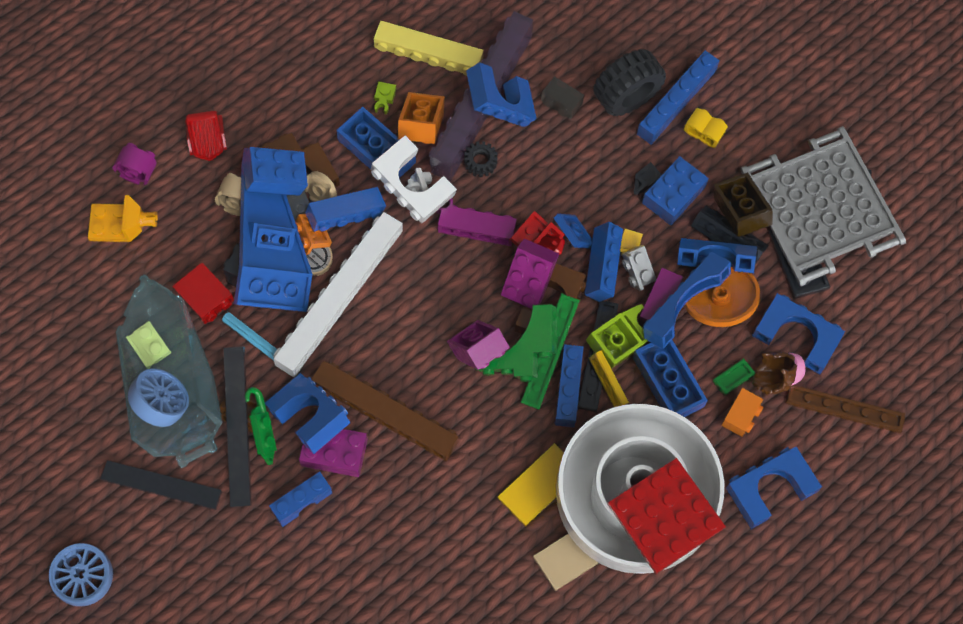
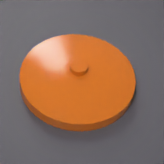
M731 267V274L720 286L700 292L692 297L684 306L694 319L703 324L714 327H729L742 323L753 315L759 305L760 287L752 273L737 272Z

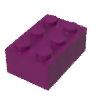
M523 239L516 250L501 296L533 309V305H540L559 253Z
M480 320L475 321L447 341L459 361L477 370L486 368L490 361L503 356L505 351L510 348L499 328Z
M343 429L315 454L303 444L299 462L302 467L359 477L368 441L367 433Z

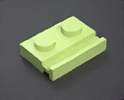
M150 321L139 327L130 336H126L147 369L172 353Z

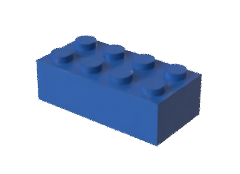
M364 107L359 109L336 130L338 141L369 169H371L372 163L400 140ZM416 156L399 170V178L416 163Z
M673 340L664 349L649 343L635 350L633 360L660 407L674 411L683 417L705 407L708 400Z

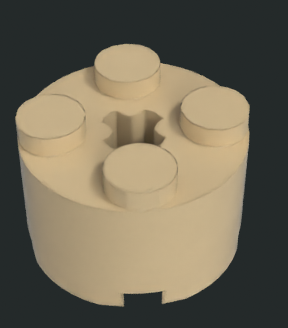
M228 173L220 185L215 202L218 206L220 204L224 206V211L236 216H240L241 177Z

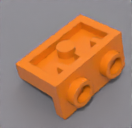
M299 214L295 223L306 255H309L313 248L330 247L332 241L327 230L313 232L306 214Z

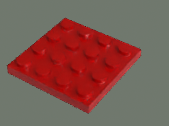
M677 458L607 504L655 574H658L726 528Z

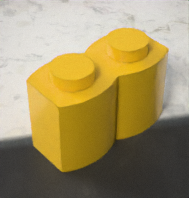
M696 108L687 121L684 131L690 136L700 139L704 144L715 148L725 134L728 125L724 120L712 117L707 110Z

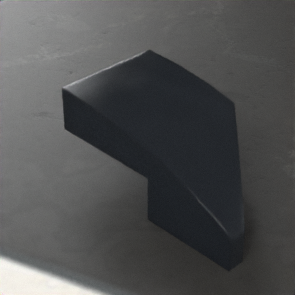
M651 162L635 175V196L650 188L662 176Z

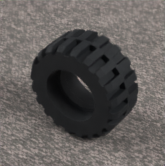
M645 49L634 50L616 59L614 63L606 67L605 71H602L600 77L595 81L594 94L608 114L622 116L625 113H631L633 110L640 108L650 98H653L656 92L662 88L661 86L664 85L666 73L650 51Z

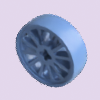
M161 369L144 370L133 380L128 390V401L132 410L142 420L154 426L167 427L173 425L183 416L189 405V396L184 385L175 376Z
M79 543L64 548L55 556L49 569V582L52 591L59 599L72 606H88L98 602L106 595L113 580V568L108 556L101 549L91 544ZM89 553H90V554H92V553L96 554V555L86 564ZM73 558H79V562L75 566L70 567V561ZM98 559L102 560V565L91 568ZM104 569L103 577L92 575L93 572ZM81 571L84 572L82 579L79 578ZM60 572L70 574L58 579ZM92 579L101 580L102 583H101V585L97 588V587L91 582V580H92ZM69 581L68 584L61 590L60 583ZM88 584L95 590L89 596L85 586ZM74 585L71 597L67 596L66 592ZM79 586L82 588V598H76Z

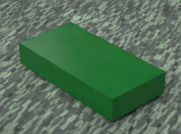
M743 358L713 379V383L726 396L753 377L755 372Z

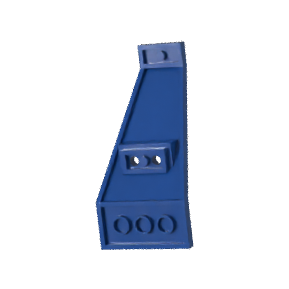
M244 148L243 156L249 148ZM242 159L240 253L234 304L307 312L312 271L287 196L285 194L247 192ZM262 235H265L264 241L261 239Z

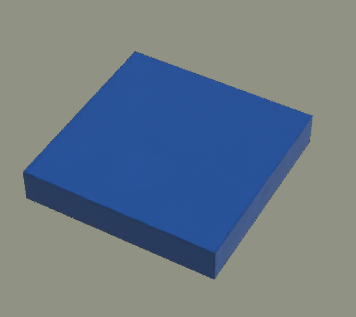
M557 214L554 217L574 248L592 247L593 239L576 215Z

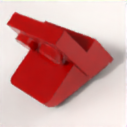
M207 111L186 116V133L190 156L194 155L197 158L211 161L219 156L223 150H227L222 115H218L216 111Z
M534 211L509 240L518 247L523 239H527L560 255L565 244L563 239L565 234L552 222L547 223Z

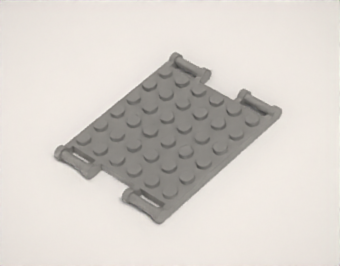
M843 126L817 139H809L808 143L813 151L781 164L776 154H773L768 159L740 168L742 174L749 173L773 209V225H770V228L800 287L815 278L828 273H835L836 269L831 259L864 246L868 256L872 258L881 251L896 245L906 244V239ZM836 138H842L836 142H833L821 148L819 147V145H822ZM770 165L774 166L755 175H751V173L768 167ZM891 234H894L896 237L874 247L871 243ZM823 262L826 265L805 275L801 273V271Z

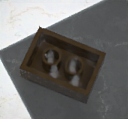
M748 172L714 184V200L737 237L773 225V209Z

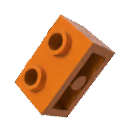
M742 388L721 426L743 437L745 432L750 433L755 424L752 422L753 417H758L763 409V406H761L763 399Z

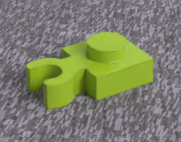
M378 82L374 97L375 101H378L375 104V113L378 112L380 107L385 108L384 114L387 115L389 111L387 103L393 104L396 85Z

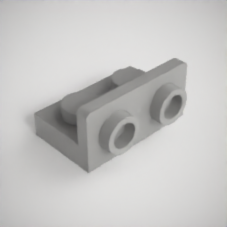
M644 245L622 253L624 259L622 264L629 272L630 277H628V280L633 288L641 291L644 289L643 286L657 280Z

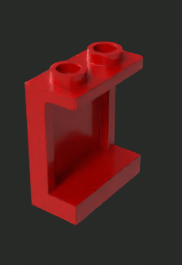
M203 263L199 264L172 286L178 297L182 298L204 324L215 320L218 313L228 309L234 301L230 291Z

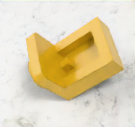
M625 229L620 252L624 253L638 247L643 234Z

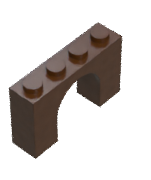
M555 264L548 287L557 290L560 294L562 293L581 300L578 296L580 292L584 293L586 289V274ZM522 308L515 325V332L525 333L532 316V311Z

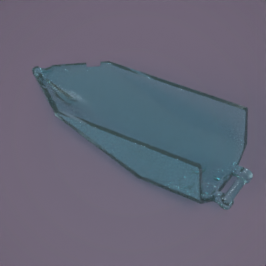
M142 275L139 278L141 283L134 290L125 310V322L123 326H118L116 331L130 435L135 443L153 457L176 456L178 465L184 468L188 466L189 462L207 453L217 451L214 437L222 424L215 380L184 299L174 295L169 289L155 280ZM148 321L151 322L172 352L157 364H153L149 369H161L175 376L184 385L189 396V405L186 412L176 423L167 427L154 426L145 422L136 415L128 401V390L131 383L147 368L126 336L133 334L135 330ZM204 443L206 444L205 446H203V447H201V448H199V449H197V450H195V451H193V452H191V453L185 455L186 452H188V451H190V450H192V449H194V448H196V447H198V446H200V445H202V444H204Z

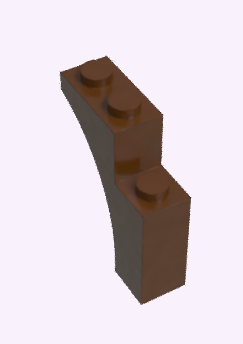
M289 133L281 135L277 140L267 142L260 147L304 152L306 172L308 174L314 171L321 172L333 182L335 188L340 186L339 177L319 142L309 144L301 150L294 135Z

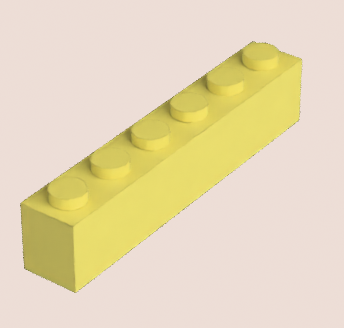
M380 21L374 37V47L380 51H388L400 57H409L414 61H423L431 66H440L449 71L461 72L466 76V70L483 61L484 50L384 21Z

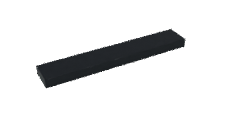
M601 301L599 303L594 331L617 315L619 304L608 301ZM590 347L578 409L597 413L602 383L589 360V357L595 354Z
M108 460L101 476V480L212 510H217L222 494L220 489Z

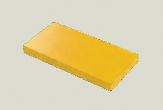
M555 443L498 496V499L525 527L556 498L557 477L564 452Z

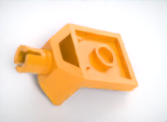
M125 195L124 204H92L88 240L131 242L142 232V227H157V222H155L158 221L157 212L142 211L141 207L129 195Z

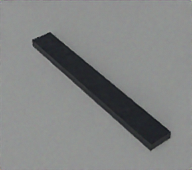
M245 347L224 348L230 507L252 506L248 412L245 400V393L247 391Z

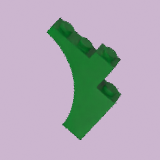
M552 304L533 305L529 325L521 339L503 356L494 358L486 368L479 369L478 371L483 372V375H494V372L511 375L514 371V377L519 378L521 382H531L532 378H538V355L540 358H549L551 354H557V308Z

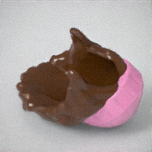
M762 353V362L756 368L752 381L753 386H756L757 390L766 395L788 391L792 385L797 384L803 379L805 375V362L800 355L795 353Z

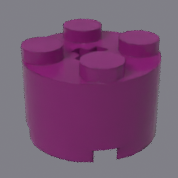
M127 143L126 146L122 147L113 165V170L115 173L118 170L121 173L120 177L131 183L139 185L140 182H144V185H146L157 165L154 159L155 154L148 150L143 151L133 143Z

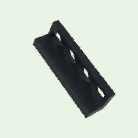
M707 205L699 211L691 225L714 242L757 246L755 265L769 247L768 244L751 233L737 237L727 219Z

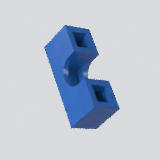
M318 472L269 505L281 526L284 527L297 518L300 511L312 503L318 504L331 495L332 489L321 472Z

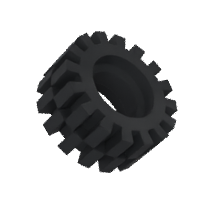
M477 141L475 146L473 143L470 144V148L467 147L464 154V164L466 170L468 169V173L471 174L473 172L475 177L477 174H480L479 177H483V174L487 177L489 172L492 174L497 167L498 159L495 148H491L490 143L485 145V141H482V144H479V141ZM483 154L487 156L488 161L485 164H477L474 161V157Z

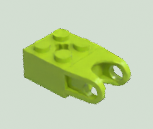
M642 304L618 314L592 332L586 339V342L595 353L602 350L611 369L634 354L635 350L648 342V340L644 339L643 327L637 322V315L644 308Z

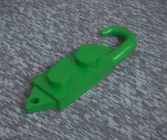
M250 387L245 393V400L249 402L250 394L253 393L257 402V406L252 409L250 416L258 455L261 454L267 465H272L274 452L277 448L269 412L266 410L262 392L256 387Z

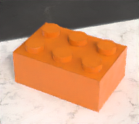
M408 92L398 120V139L406 135L410 141L435 144L444 116L445 97Z

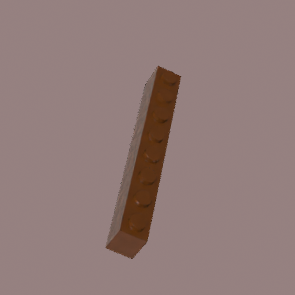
M323 360L311 379L315 382L316 387H322L326 394L331 395L333 398L446 462L458 444L459 437L456 436L457 433L452 429L440 427L436 420L426 419L420 411L416 409L410 410L404 402L398 399L394 401L389 398L386 392L373 389V386L367 381L363 380L361 382L357 380L356 376L349 371H341L339 366L333 362L327 363Z

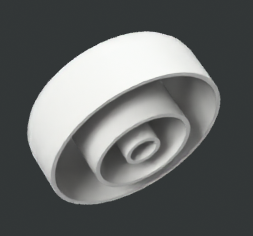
M629 404L614 407L587 421L572 437L563 454L556 484L559 514L564 527L576 545L589 557L611 569L627 573H654L607 504L675 458L680 461L719 516L724 500L723 471L715 449L703 432L680 414L663 407L648 404ZM698 546L697 548H695L694 550H692L691 552H689L688 554H686L685 556H683L682 558H680L664 570L683 562L685 559L691 556L700 546Z

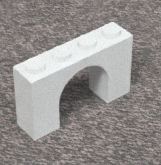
M405 135L372 163L371 173L377 180L380 179L385 184L384 187L390 194L393 193L397 197V201L402 207L406 206L414 220H419L423 223L455 195L457 189L444 176L423 192L410 191L401 184L398 176L399 170L415 157L418 148Z

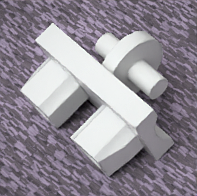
M416 168L415 173L408 179V185L405 188L413 192L428 190L427 184L432 182L431 173L422 172L421 168Z

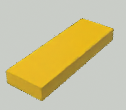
M602 350L589 357L613 406L618 407L629 403Z

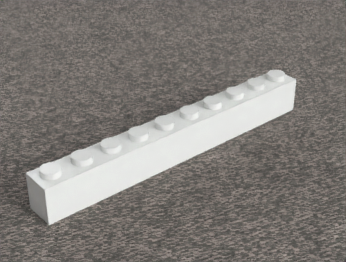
M385 212L380 217L375 218L372 224L373 227L370 231L367 230L364 233L361 243L354 246L349 259H345L342 262L340 271L331 277L328 287L321 290L318 296L319 299L316 303H312L309 306L307 315L298 321L295 331L288 334L284 346L276 350L273 356L276 367L295 378L403 231V223Z

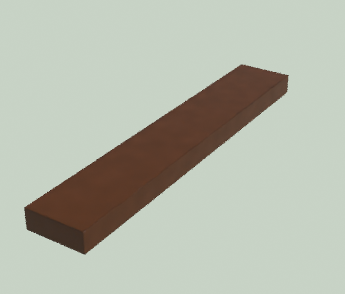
M792 385L788 390L786 400L788 405L901 433L903 430L905 413Z

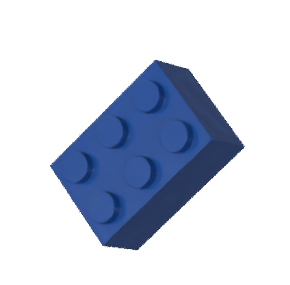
M250 147L243 156L247 192L300 196L308 186L304 152Z
M679 156L645 193L642 204L669 225H672L706 188L709 178Z

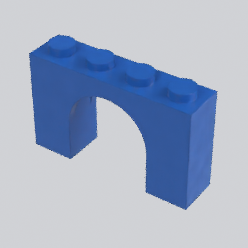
M479 62L466 70L474 110L521 127L528 126L537 119L528 80L516 76L504 83L505 100L496 87L491 66Z
M777 293L752 336L770 345L777 331L784 324L797 322L805 325L811 331L814 338V345L805 360V367L820 375L845 331L839 325L826 321L823 316L808 311L805 306L796 304L789 297Z
M301 373L265 402L271 414L281 424H284L304 407L319 406L314 417L295 432L301 442L313 454L350 424L346 416L348 415L347 410L342 405L337 406V402L331 395L327 397L322 387H316L315 382L310 377L306 378Z
M787 447L779 452L778 457L773 458L771 456L765 459L760 467L757 468L755 465L746 470L747 474L742 477L736 475L729 480L730 483L726 489L751 529L767 521L772 516L758 492V483L763 476L776 474L784 477L789 481L801 501L817 493L822 488L797 447L792 449Z

